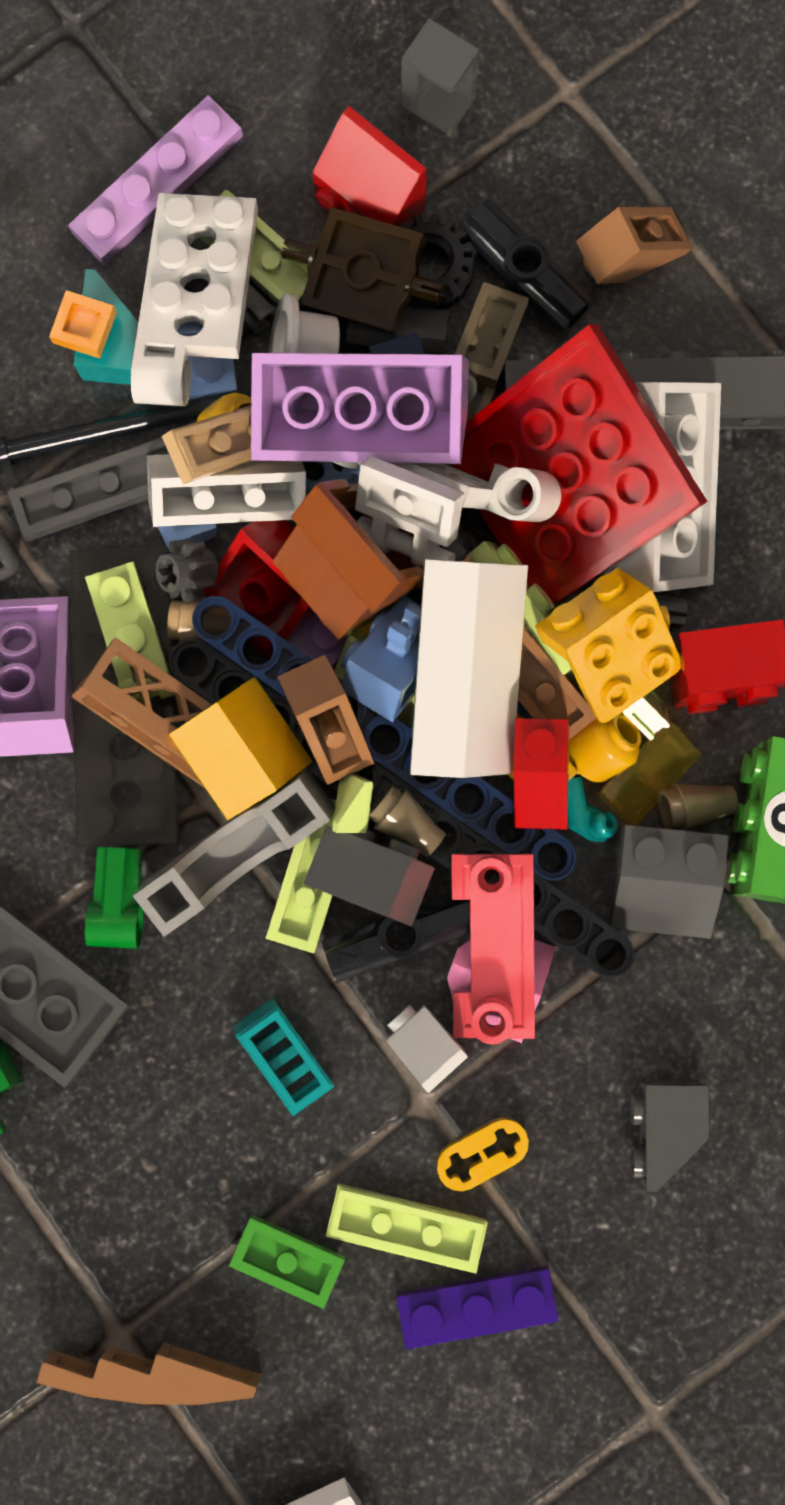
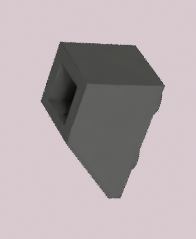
M639 1081V1094H631L632 1125H639V1146L631 1147V1173L633 1178H640V1185L646 1192H658L709 1140L708 1085L702 1082Z

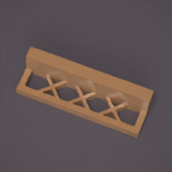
M471 549L461 556L458 561L475 562L469 555L472 552ZM523 625L518 701L534 719H568L571 739L596 718L590 710L574 673L563 675L529 630Z
M115 637L91 672L80 682L71 697L204 787L169 734L178 729L172 724L181 723V725H184L212 706V704ZM115 656H118L133 667L137 686L120 689L102 677ZM145 676L155 683L146 684ZM165 689L174 695L179 716L162 718L154 713L148 692ZM139 694L140 702L130 695ZM188 706L197 711V713L189 714Z

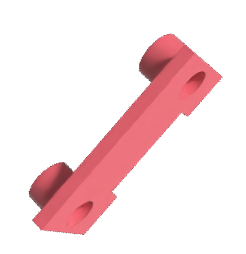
M452 854V900H470L471 991L453 992V1038H477L483 1043L491 1045L502 1043L506 1039H535L534 854ZM490 869L496 870L500 876L499 881L493 884L485 879V873ZM490 1012L499 1014L501 1018L500 1023L490 1025L486 1020L487 1014Z

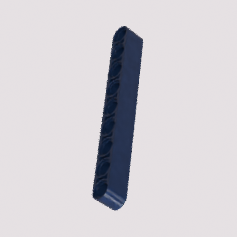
M221 596L207 597L202 599L193 611L192 624L198 636L205 643L256 677V679L286 700V695L277 676L313 660L226 598ZM214 608L224 609L231 616L229 628L219 635L207 633L202 626L204 615ZM256 637L267 639L273 646L271 659L261 665H254L248 662L244 656L246 644ZM337 677L338 680H339V682H340V684H341V686H342L343 680H341L339 677ZM346 694L356 705L355 718L375 762L505 853L534 854V873L546 880L558 881L567 877L573 871L576 864L574 847L554 829L521 828L519 835L509 842H504L498 837L496 823L506 813L515 814L514 801L480 777L456 778L437 776L432 782L427 784L418 782L410 774L413 730L397 718L392 723ZM387 725L396 732L398 743L391 753L380 754L372 748L370 734L376 726ZM469 783L477 788L480 794V802L473 811L463 813L454 803V794L461 785ZM554 842L561 850V861L556 868L543 870L538 863V852L543 845Z

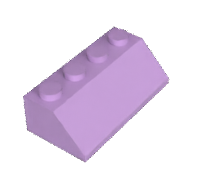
M252 353L251 460L364 462L370 456H373L388 463L461 464L468 409L469 359L463 355Z

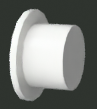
M284 293L275 312L269 353L338 354L340 330L337 317L299 311L296 295Z

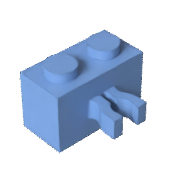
M406 596L402 597L391 611L384 609L377 615L371 625L369 636L363 643L359 640L354 641L346 651L341 662V667L345 668L342 688L345 693L392 723L413 699L416 689L421 605Z

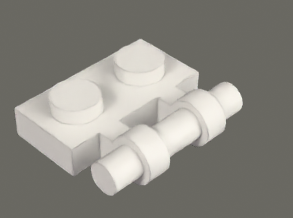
M370 456L360 465L355 510L373 517V520L361 516L357 523L382 552L387 553L393 550L411 558V564L420 566L423 569L424 559L455 561V553L440 548L439 545L448 547L457 539L465 493ZM399 528H400V529H403V530H405V531H408V532H410V533H413V534H414V537L411 536V535H409V534H406V533H404V532L399 531Z

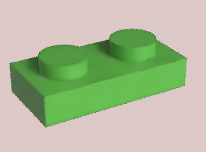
M251 1215L229 1267L324 1309L346 1256L255 1215Z

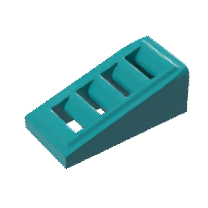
M274 998L264 1003L233 1026L236 1038L292 1116L335 1087ZM272 1022H277L279 1026L256 1042L253 1040L252 1036ZM285 1037L289 1039L290 1044L266 1059L263 1054ZM299 1054L303 1060L279 1077L275 1071ZM311 1070L315 1078L290 1094L286 1087Z

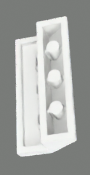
M424 559L410 762L411 775L470 778L512 774L528 565Z

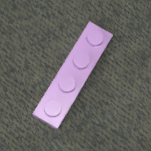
M207 95L68 225L71 233L105 266L155 219L158 193L182 194L243 137L242 128Z

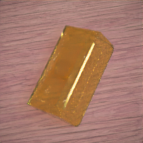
M670 719V726L668 728L662 727L654 734V738L651 741L647 739L641 745L637 761L629 768L613 776L597 793L629 825L636 826L657 804L660 791L669 789L670 785L676 783L701 756L699 751Z

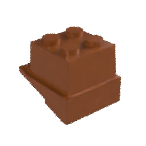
M345 479L324 481L313 487L291 516L297 525L272 561L285 576L288 583L296 589L318 615L321 622L329 628L338 640L373 622L382 610L388 609L391 611L402 597H409L415 590L423 587L424 573L423 568L411 564L410 557L393 550L387 553L382 552L357 523L361 516L372 520L373 517L355 510L358 482L348 483ZM399 528V531L404 532V533L409 534V535H411V536L414 537V534H413V533H410V532H408V531H405V530Z

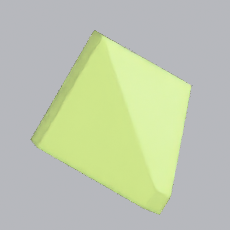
M354 773L339 780L332 831L336 833H366L373 789L372 781Z

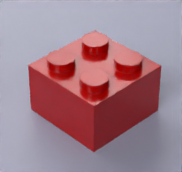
M783 619L682 632L673 640L681 661L680 670L669 678L673 708L687 706L688 714H700L718 710V705L726 704L727 701L737 700L738 708L767 704L768 699L778 697V691L785 687V627Z

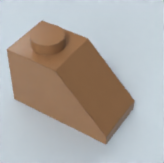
M617 207L576 241L583 255L584 267L597 284L625 283L686 255L693 249L672 207Z
M326 655L277 676L327 785L374 764L346 693Z

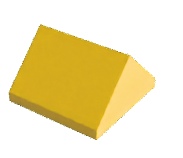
M253 677L169 734L227 820L277 791L313 762L256 677Z

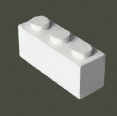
M169 454L146 455L148 502L153 527L293 520L291 516L306 498V471L302 461H252L183 485Z

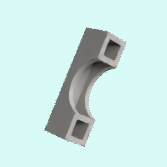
M306 767L277 791L237 814L145 879L133 897L163 937H165L205 909L221 892L252 868L278 852L289 850L328 823L335 811V805Z

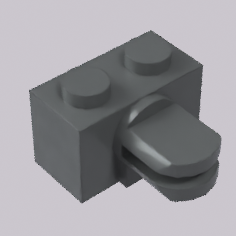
M326 825L303 884L412 927L435 869L417 860L420 850L393 839L390 840L388 848L375 844L378 835L366 830V833H336L332 831V827Z

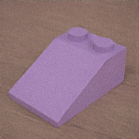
M68 596L0 600V757L71 753L74 751V698L71 697L74 689Z

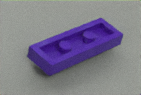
M548 1265L396 1293L405 1350L559 1322Z

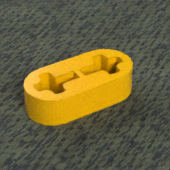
M500 1117L449 1143L441 1150L437 1158V1171L440 1180L446 1187L454 1191H466L516 1165L525 1157L528 1151L529 1140L525 1129L512 1118ZM501 1128H504L507 1134L517 1132L519 1138L513 1142L515 1151L512 1154L506 1155L502 1149H498L486 1156L483 1149L497 1141L494 1132ZM458 1152L460 1157L465 1159L478 1152L481 1159L468 1167L470 1174L468 1178L461 1179L457 1173L450 1176L447 1174L446 1169L451 1166L450 1156Z

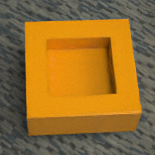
M66 290L49 337L53 344L100 359L117 314L114 305Z

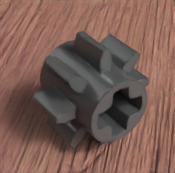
M190 538L170 541V553L160 554L156 563L155 573L158 584L164 591L169 592V598L171 599L182 598L184 603L205 599L204 589L215 587V582L218 578L219 568L216 557L210 550L205 549L203 541L192 543Z

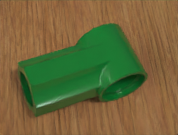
M97 847L93 900L88 904L85 919V942L87 946L139 949L144 917L143 909L134 899L133 895L141 883L143 850Z

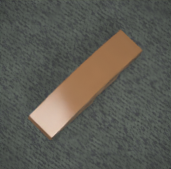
M163 1342L154 1361L108 1346L104 1351L98 1364L53 1350L43 1361L36 1383L92 1398L137 1404L201 1405L254 1398L261 1374Z

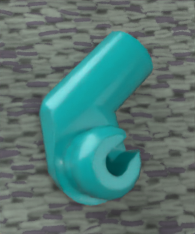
M582 777L572 778L569 781L567 827L589 841L604 842L616 834L618 829L617 819L611 812L607 811L604 813L586 803Z

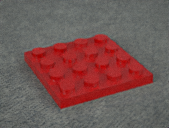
M598 324L587 325L467 421L461 464H451L456 469L488 482L495 464H500L510 469L520 467L545 471L557 480L561 489V502L555 514L545 521L510 520L488 510L478 509L499 545L501 546L505 543L519 558L522 565H528L527 584L529 587L535 583L539 585L551 599L554 606L584 588L708 502ZM530 483L525 485L521 494L522 503L525 507H528L533 499V489Z

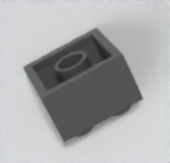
M624 825L618 828L609 925L621 930L711 939L724 890L729 835Z

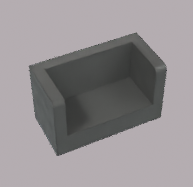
M429 18L401 58L402 106L446 134L452 133L476 98L480 49Z

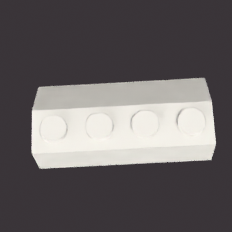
M634 382L708 502L612 567L605 574L620 568L652 589L653 592L713 585L721 383Z

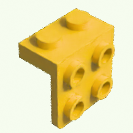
M616 568L611 573L599 577L591 587L568 603L556 607L551 615L535 625L541 641L568 661L593 716L603 723L610 721L675 675L681 668L680 656L652 589L620 568Z

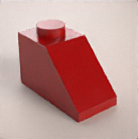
M515 718V828L567 830L570 724L568 719Z

